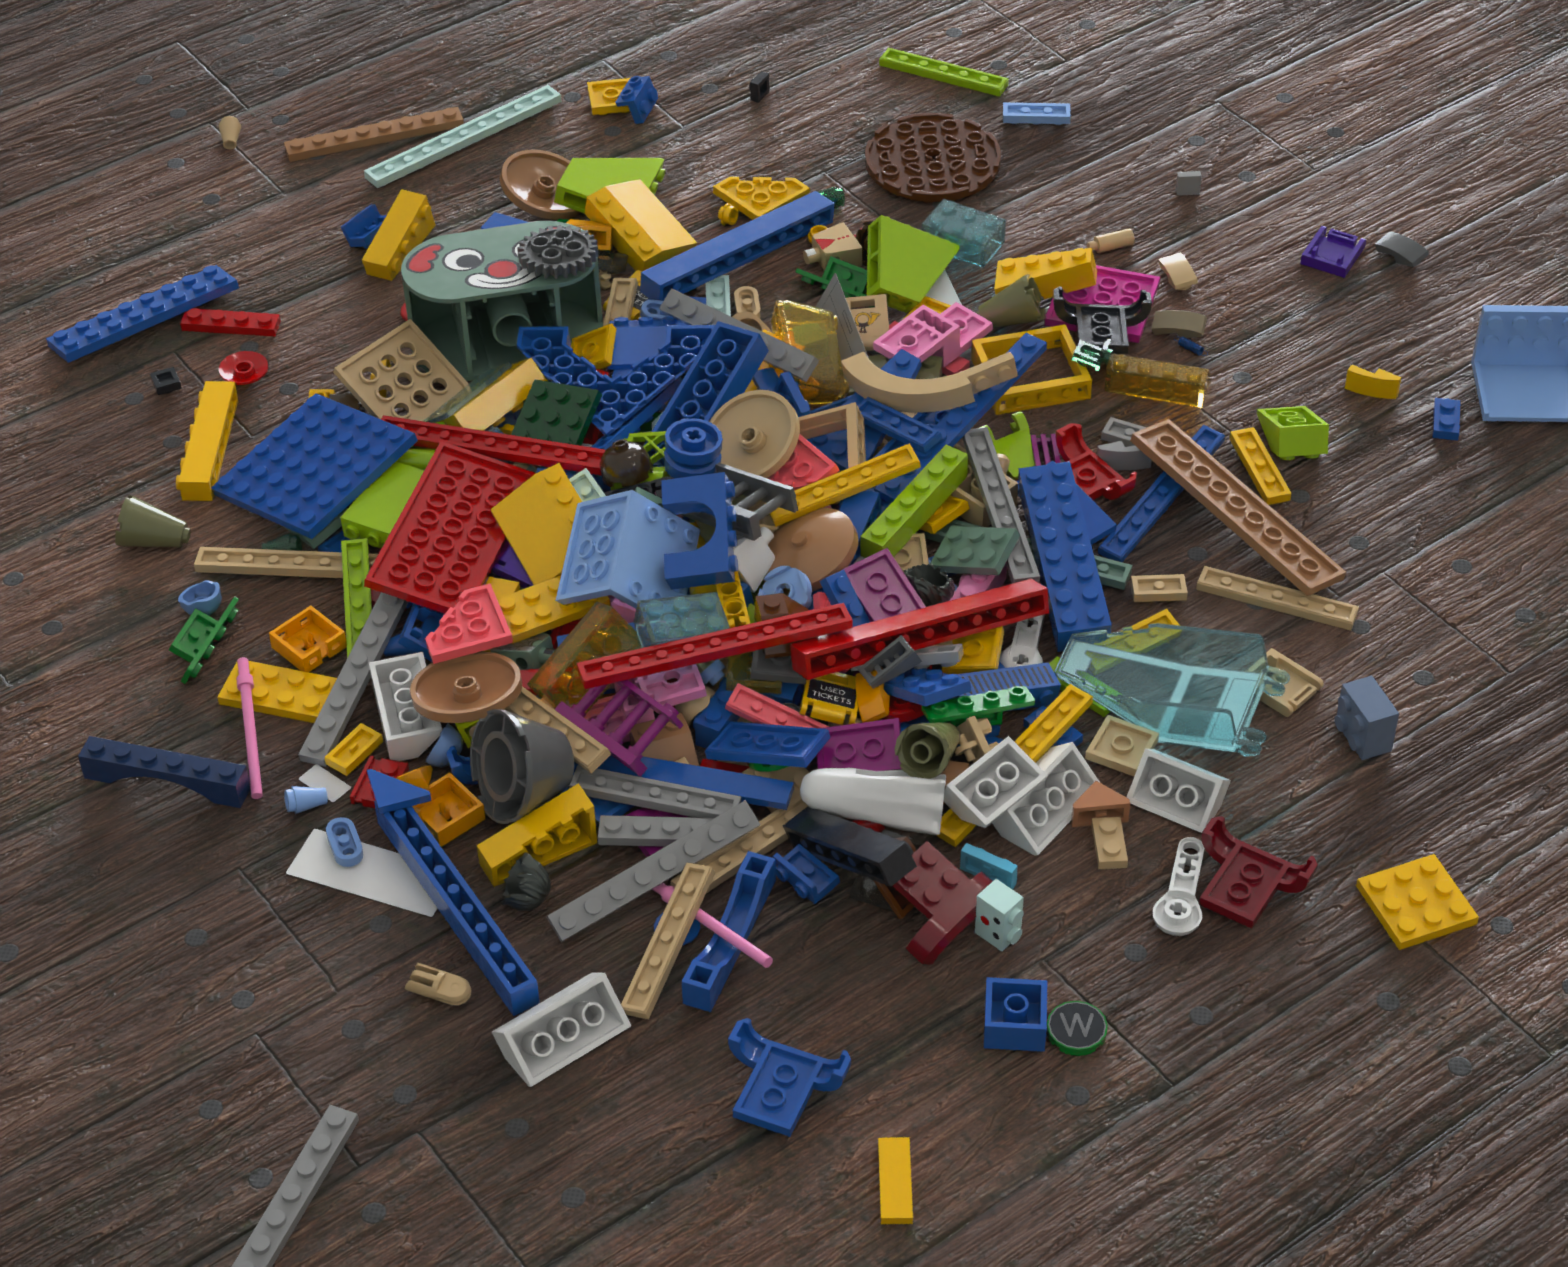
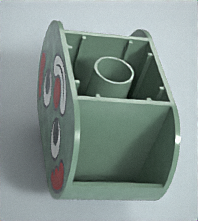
M535 221L441 235L417 245L406 255L401 265L408 320L411 319L466 381L493 377L506 366L528 359L517 348L519 327L568 326L570 342H572V338L603 327L598 257H596V262H592V267H585L586 272L578 270L577 276L570 273L567 278L559 275L557 279H554L553 275L545 279L544 274L536 277L535 272L527 273V268L522 269V265L519 264L517 247H520V241H524V236L531 237L530 232L532 231L539 233V228L548 230V226H552L553 229H557L558 225L566 228L571 224L557 221ZM571 225L572 230L578 228L574 225ZM418 365L419 367H422L426 373L429 372L427 366Z

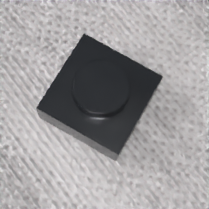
M761 71L750 81L751 101L759 103L769 93V73Z
M174 367L150 373L151 381L158 395L182 389Z

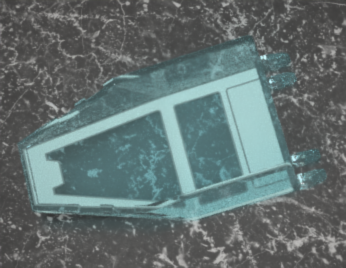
M1160 623L1148 624L1147 629L1133 630L1132 626L1123 627L1122 632L1107 633V629L1073 633L1054 671L1058 678L1090 694L1095 702L1121 719L1158 732L1159 743L1238 752L1244 757L1259 755L1262 747L1258 743H1264L1266 740V735L1261 729L1249 727L1263 691L1269 696H1283L1285 692L1284 686L1290 680V676L1285 670L1268 665L1264 639L1259 634Z

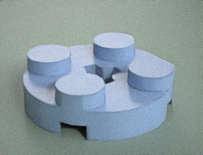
M780 566L771 570L765 576L764 581L766 582L763 588L759 589L758 596L784 593L783 589L787 588L790 590L788 597L806 608L811 606L813 601L811 582L802 571L790 566Z

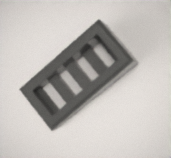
M901 635L858 670L874 689L915 667L922 660ZM886 665L887 667L882 670L881 666ZM873 670L878 672L875 677L871 674Z

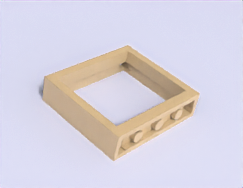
M856 402L798 417L800 423L799 434L805 439L847 429L848 468L866 461L864 417Z

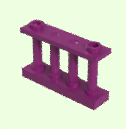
M628 680L616 682L621 686L620 690L599 715L590 721L584 718L586 716L585 712L607 685L590 688L578 704H573L571 708L562 701L554 709L608 748L611 756L640 777L648 769L640 761L643 757L641 754L664 726L671 722L679 729L683 727V723L676 717L679 712L667 702L663 706ZM632 694L638 698L640 702L614 733L610 732L609 735L604 733L603 730L605 728L603 726L627 697ZM649 708L660 714L633 747L629 746L626 749L622 746L624 737Z

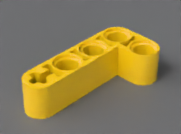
M738 571L734 572L735 582L689 587L692 598L697 601L719 597L726 629L751 624Z

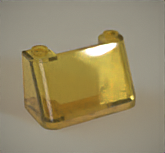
M776 300L771 319L772 332H775L779 340L819 360L807 382L792 376L798 382L804 400L810 405L829 404L844 398L845 393L849 391V383L844 378L836 334L838 329L837 316H833L832 311L789 300Z

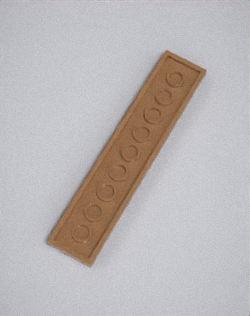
M1167 419L1132 433L1130 441L1140 451L1147 455L1306 596H1310L1344 580L1345 570L1171 420Z

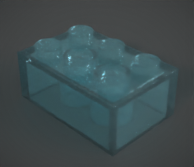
M945 199L939 203L922 223V231L960 245V249L954 258L983 268L1005 242L1006 219Z
M717 592L640 600L637 602L633 622L642 648L730 628Z

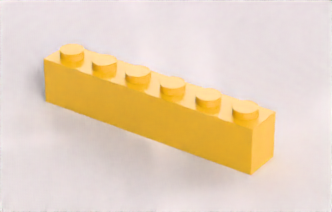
M205 381L203 391L199 392V407L194 410L195 421L194 424L190 425V440L185 443L186 455L185 458H181V474L176 476V489L180 490L182 501H213L214 493L211 487L218 482L238 404L235 382Z

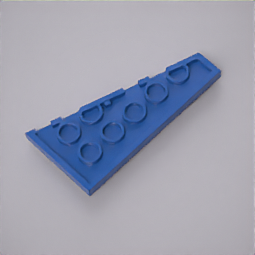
M901 349L881 370L898 377L915 379L922 366L921 359ZM855 392L843 405L856 402L858 406L865 398ZM864 424L866 461L873 458L874 452L881 445L886 434ZM847 429L807 439L831 459L840 471L848 469Z

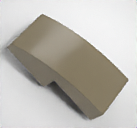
M1155 311L1151 330L1154 335L1177 333L1180 338L1202 337L1207 318L1206 315L1189 311Z

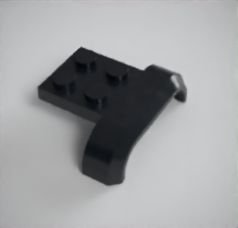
M1061 286L1053 290L1055 313L1062 321L1076 325L1078 351L1088 354H1128L1127 327L1143 322L1148 317L1152 307L1151 293L1145 290L1140 291V296L1136 302L1126 306L1070 303L1064 298Z

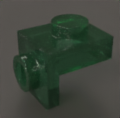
M1107 338L1102 348L1080 340L1071 360L1079 363L1081 366L1099 371L1103 362L1107 364L1113 350L1109 349L1112 340Z

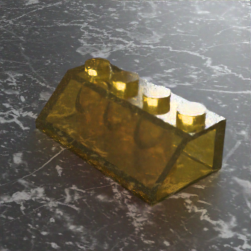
M1111 353L1106 368L1104 391L1202 408L1211 372L1209 369Z
M597 601L527 685L540 698L550 703L554 709L561 701L571 708L573 704L577 705L589 691V689H584L577 672V663L641 649L646 641L613 607ZM611 684L607 685V687L601 692V694L586 710L585 714H587V712L592 708V706L598 701V699L603 695V693L608 689V687Z

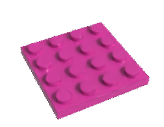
M1096 265V285L1069 293L1063 292L1064 298L1070 303L1126 306L1136 302L1140 296V291L1145 290L1151 293L1153 304L1160 284V277ZM1052 299L1046 314L1045 326L1053 327L1066 324L1068 330L1077 332L1076 325L1068 324L1057 316ZM1148 317L1135 326L1127 327L1128 342H1140Z

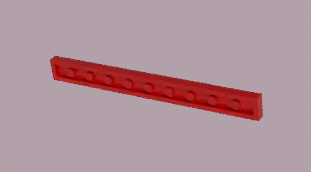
M383 415L381 418L383 421L415 433L418 441L413 446L437 449L440 441L494 459L551 467L560 463L564 470L580 472L587 468L590 474L601 475L600 461L603 453L606 451L599 448Z
M840 603L577 663V672L584 689H589L852 629L853 620L845 604Z

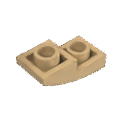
M1182 253L1158 259L1160 268L1167 274L1168 282L1175 290H1187L1191 288V285L1198 283L1191 265Z

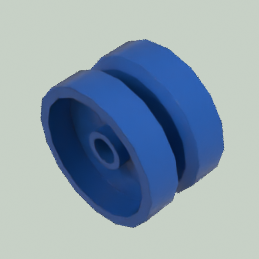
M697 418L683 419L669 426L665 433L664 467L667 473L674 479L717 473L715 465L721 463L723 442L721 431L716 425Z

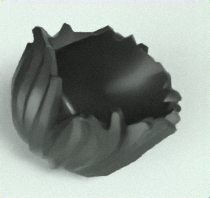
M933 563L912 566V568L904 570V574L926 607L950 601L955 590L952 578L948 579L946 572H940L941 567L934 570Z
M525 852L516 861V864L512 865L511 870L508 871L509 876L504 879L506 888L503 896L505 898L501 905H507L518 911H530L540 906L550 893L551 882L548 872L530 854Z

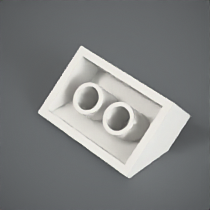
M1008 736L946 785L944 802L961 820L986 828L1047 779L1048 775Z
M1145 749L1127 798L1130 800V804L1202 833L1211 818H1214L1220 809L1231 780L1155 749Z

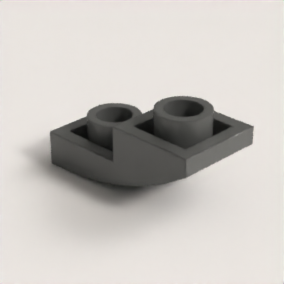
M1392 231L1375 243L1378 252L1394 255L1396 263L1409 267L1420 264L1429 255L1428 250L1416 241Z

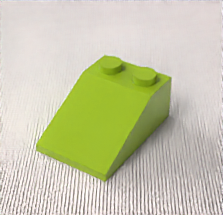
M1306 406L1257 409V416L1270 449L1280 459L1293 460L1295 456L1318 458L1319 454H1328L1329 424Z

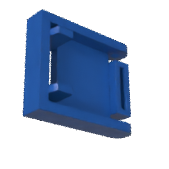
M413 604L398 643L415 653L423 652L424 658L432 662L425 638L430 632H435L440 626V619L445 614ZM416 618L423 622L420 629L417 627L412 628Z

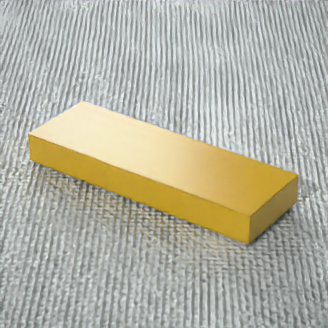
M910 1137L878 1138L881 1224H913Z

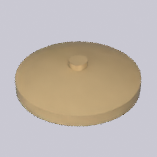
M753 390L732 398L720 407L709 421L716 425L722 433L721 463L764 478H768L776 473L789 460L796 448L800 433L799 418L795 409L783 396L769 390Z

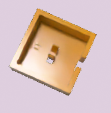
M311 605L269 632L271 647L296 668L304 672L312 671L323 663V658L326 656L331 658L347 647L345 631Z
M450 772L430 784L429 788L426 789L430 791L432 801L412 806L441 847L486 819L484 804Z

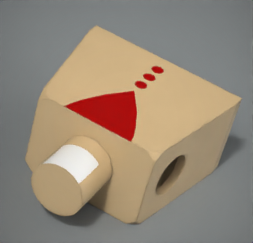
M843 222L812 236V249L803 251L806 264L818 262L825 271L830 256L860 267L862 266V246Z

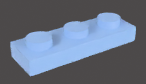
M1003 102V123H1032L1035 125L1070 124V104Z

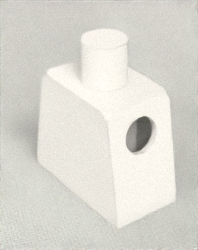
M761 527L762 536L755 541L737 535V546L733 547L734 555L738 559L739 579L750 586L751 592L757 590L775 560V555L768 547V544L774 538V534L766 527Z

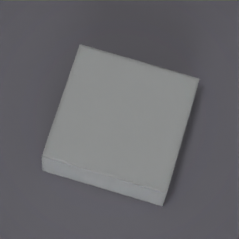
M1177 172L1176 195H1199L1201 172Z

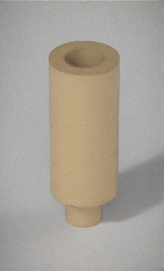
M1129 228L1095 236L1093 241L1087 242V248H1092V251L1096 250L1097 253L1131 246L1135 243L1134 234Z

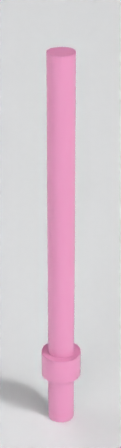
M242 657L237 660L239 673L236 678L237 689L241 692L251 797L253 799H260L263 793L252 699L254 683L253 676L249 671L248 659Z
M662 883L652 890L661 895L662 900L668 904L675 887ZM699 908L695 920L763 967L768 968L772 964V957Z

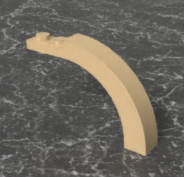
M864 352L841 361L845 379L859 395L865 399L870 397L890 408L904 412H937L961 407L975 402L973 394L1018 376L1015 359L1011 352L959 373L934 379H909L889 374L875 366Z

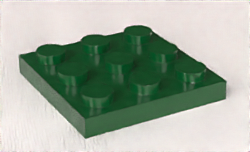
M534 379L511 435L581 446L602 394L596 389Z

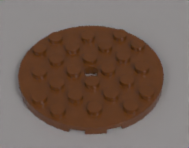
M918 113L897 118L896 123L891 125L884 124L877 129L875 136L867 142L865 165L871 178L883 189L895 195L925 203L954 202L957 199L979 192L994 180L1000 169L1001 150L991 132L986 133L981 129L980 124L966 118L964 121L953 119L954 115L945 113Z

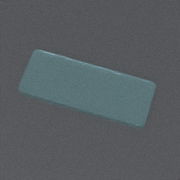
M510 361L479 375L428 416L424 422L437 423L453 415L511 368L512 364Z

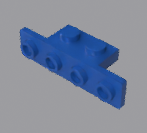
M772 367L757 370L752 378L757 390H769L780 394L792 405L798 417L809 415V403L804 400L799 384L793 379L790 371L781 373L778 377Z

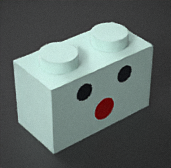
M995 879L977 895L975 933L1000 951H1003L1010 944H1015L1022 935L1024 897L998 879Z

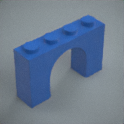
M725 472L661 480L662 505L664 509L675 515L703 512L716 519L715 532L704 546L692 551L664 554L665 581L671 590L735 582L734 572L738 571V559L734 555L733 547L737 546L736 531L732 528V522H736L735 507L731 505V497H735L733 481H729Z

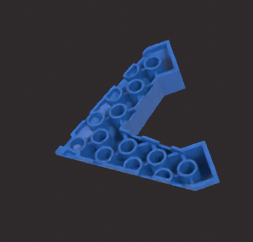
M667 325L666 342L658 348V352L650 358L645 356L631 366L632 370L623 376L619 374L613 379L606 374L602 375L599 373L596 367L583 356L580 358L573 353L568 326L519 327L517 348L527 358H532L540 371L551 382L599 390L602 397L591 422L608 437L691 367L715 325Z

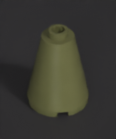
M1029 274L1024 275L981 304L979 311L976 312V314L992 322L993 328L1039 322L1046 319L1045 308L1040 309V301H1043L1041 293L1032 277L1029 278Z
M128 495L129 498L126 497L118 518L121 531L116 530V545L122 547H182L183 543H188L191 529L187 528V522L135 496Z
M948 722L917 723L908 726L900 733L895 744V755H898L901 763L900 767L911 777L926 779L937 777L946 769L959 744L960 733L953 724Z

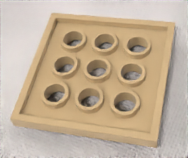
M411 319L336 366L333 372L370 415L379 419L386 415L432 422L474 391L469 383ZM408 347L412 349L413 354L405 355L400 349ZM384 359L391 360L394 366L386 367L381 361ZM425 365L428 367L429 372L422 373L417 370L416 366ZM372 372L376 378L368 380L364 378L363 373ZM405 377L409 379L410 384L402 385L397 379ZM436 382L441 383L445 389L438 391L434 389L432 384ZM388 390L392 396L384 398L378 391ZM415 395H422L425 397L426 402L418 403L413 397ZM398 407L404 408L408 414L400 416L394 409Z

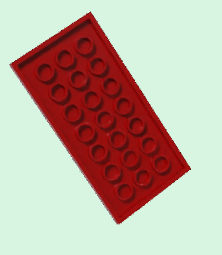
M440 441L368 572L364 587L445 614L450 607L454 608L457 605L459 596L464 590L484 585L507 540L491 513V509L536 473Z

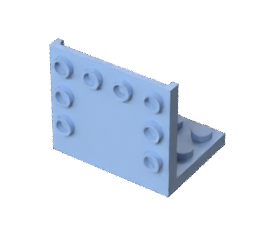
M1483 305L1471 361L1483 421L1568 422V306Z
M634 490L580 502L577 504L555 601L565 605L612 595L652 618L664 617L666 625L671 628L682 620L688 588L671 590L665 581L664 554L696 550L700 529Z

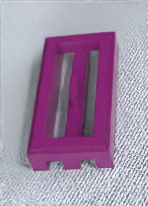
M1040 434V438H1036V435H1030L1035 466L1041 465L1037 445H1042L1045 465L1050 462L1048 445H1051L1053 461L1061 463L1056 444V434H1050V438H1046V434Z

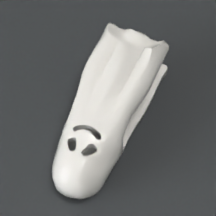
M822 768L813 770L803 777L800 796L809 808L834 816L853 820H867L905 831L940 835L946 774L926 779L911 777L903 770L872 771L856 768Z

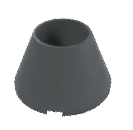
M493 709L487 711L488 715L485 718L479 719L473 732L470 750L472 781H478L482 796L477 798L484 804L485 813L497 823L508 824L516 822L569 787L574 773V756L571 744L562 731L507 710Z

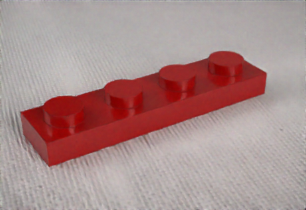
M192 308L184 313L180 325L182 331L275 337L281 319L280 314Z

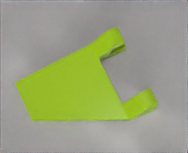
M1021 411L1011 416L1015 422L1010 423V427L1015 433L995 440L988 425L980 427L988 428L996 453L1004 454L1010 460L1007 473L1013 480L1018 479L1019 468L1035 466L1029 425Z

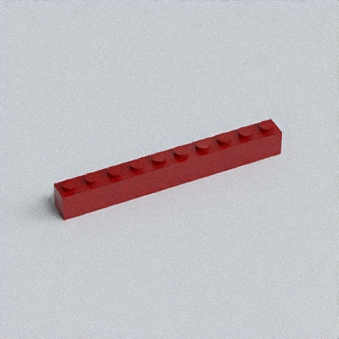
M1028 579L858 625L852 629L790 644L792 668L806 680L864 665L901 635L913 650H918L1048 614V588L1033 579Z

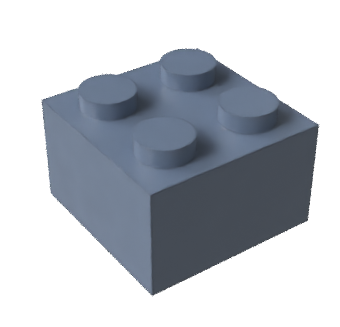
M1372 675L1342 684L1340 697L1338 698L1335 725L1347 738L1350 748L1356 751L1361 760L1391 752L1399 712Z

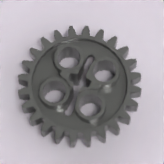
M558 225L557 229L548 226V230L539 228V233L530 232L531 237L524 236V241H520V247H517L519 264L522 265V269L527 268V273L535 272L536 277L544 274L545 279L550 275H553L554 279H557L559 275L567 278L570 273L577 276L578 270L586 272L585 267H592V262H596V257H598L597 240H594V235H588L587 230L581 232L580 227L572 230L571 225L566 228Z

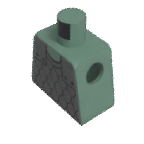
M545 633L490 650L493 653H498L512 659L520 670L542 669L547 665H558L560 662L559 649H553L552 639L549 634Z

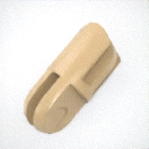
M418 962L415 966L416 970L410 976L411 980L405 986L407 991L454 1006L465 1004L471 996L469 982L463 977Z

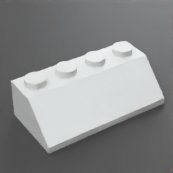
M423 652L369 662L372 685L389 759L404 761L418 758L440 736L442 731L440 722L422 716L415 710L412 704L410 694L411 683L415 676L426 667Z
M1073 742L1051 747L1036 762L1048 775L1047 779L992 822L1001 837L1034 856L1039 855L1072 820V808L1076 800L1095 781L1100 782Z
M592 972L492 1031V1034L508 1063L525 1083L532 1087L631 1027V1024L606 974Z

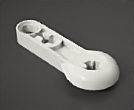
M1045 614L1017 622L1012 644L1000 654L999 661L1005 668L1043 663V659L1038 651V644ZM1029 620L1033 621V625L1031 627H1028Z
M1194 837L1183 838L1179 842L1169 890L1153 907V920L1157 927L1172 936H1184L1192 933L1198 928L1202 920V911L1195 894L1203 861L1204 846L1202 841ZM1192 848L1198 851V853L1190 855L1185 853L1184 849ZM1185 865L1190 866L1189 873H1184ZM1174 912L1181 913V915H1175Z

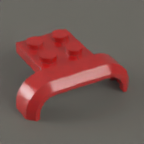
M1070 423L1056 430V444L1065 462L1070 461L1075 483L1092 500L1102 495L1110 500H1115L1134 489L1137 472L1131 473L1128 479L1123 478L1089 449L1083 439L1082 426L1080 424Z

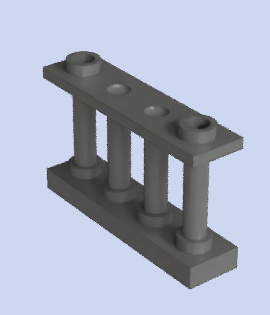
M722 463L715 465L717 473L725 472L729 481L734 483L735 497H731V501L740 495L747 496L734 505L736 522H732V528L736 531V535L755 541L762 536L759 521L779 507L794 513L798 511L794 487ZM759 501L766 503L754 512L748 510ZM707 513L680 514L716 527V519Z

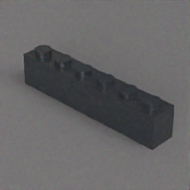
M806 807L783 825L793 848L800 844L816 858L890 887L917 867L912 857L913 850L906 841L895 839L887 834L884 835L871 828L860 826L855 822H849L841 819L839 816H833L817 809Z

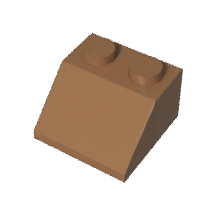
M682 712L676 717L683 723V727L679 729L671 722H668L641 754L643 757L673 762L685 757L690 765L699 766L691 731ZM656 719L634 725L629 731L630 746L633 747Z

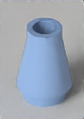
M291 786V789L284 791L287 812L297 814L328 803L325 787Z

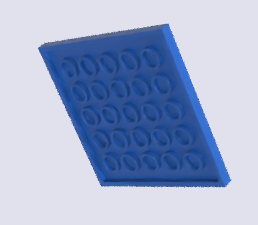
M315 393L297 411L293 412L287 420L275 428L267 438L256 445L248 455L238 461L211 488L215 496L313 539L409 450L418 439L415 433Z

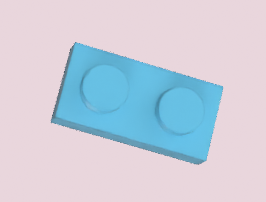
M968 843L964 845L960 857L961 870L974 876L979 872H983L992 881L998 879L1013 890L1017 883L1018 865L988 853L982 848Z

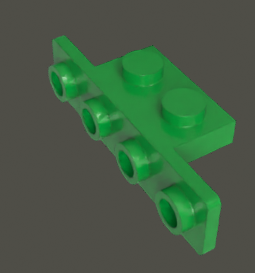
M830 256L822 278L804 270L796 269L795 273L802 275V281L814 285L815 281L822 283L821 288L826 290L836 273L845 298L867 296V270Z
M234 596L219 621L195 608L169 648V651L190 662L180 682L186 684L190 676L194 679L196 678L203 666L199 662L202 658L206 660L209 658L215 648L212 645L214 639L218 642L221 640L227 630L224 624L226 621L232 623L239 610L235 606L239 598Z
M1014 686L1009 689L987 691L971 696H960L959 698L944 700L929 706H922V712L929 723L948 722L957 728L967 718L975 716L976 719L988 718L991 726L1002 724L1003 711L1034 706L1035 698L1026 686Z

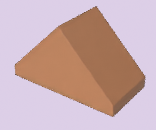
M1095 781L1073 804L1072 827L1091 826L1092 818L1120 817L1121 823L1128 822L1130 800L1100 782Z

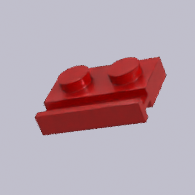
M370 756L350 794L351 804L359 802L365 807L375 809V798L367 775L368 769L397 778L409 772L408 763L385 758L376 760L374 756Z

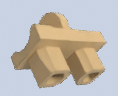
M972 716L957 726L960 733V746L954 752L956 756L964 754L967 761H973L974 764L998 745V742L988 745L985 738L986 735L992 732L988 718L976 719L975 716Z

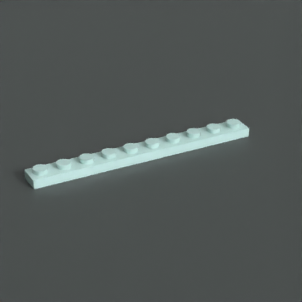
M546 85L364 170L365 178L376 188L385 186L511 125H515L545 109L551 108L561 102V94L549 85Z

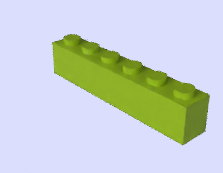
M945 445L860 536L861 556L867 558L888 548L894 557L911 539L912 535L925 524L967 478L968 454Z

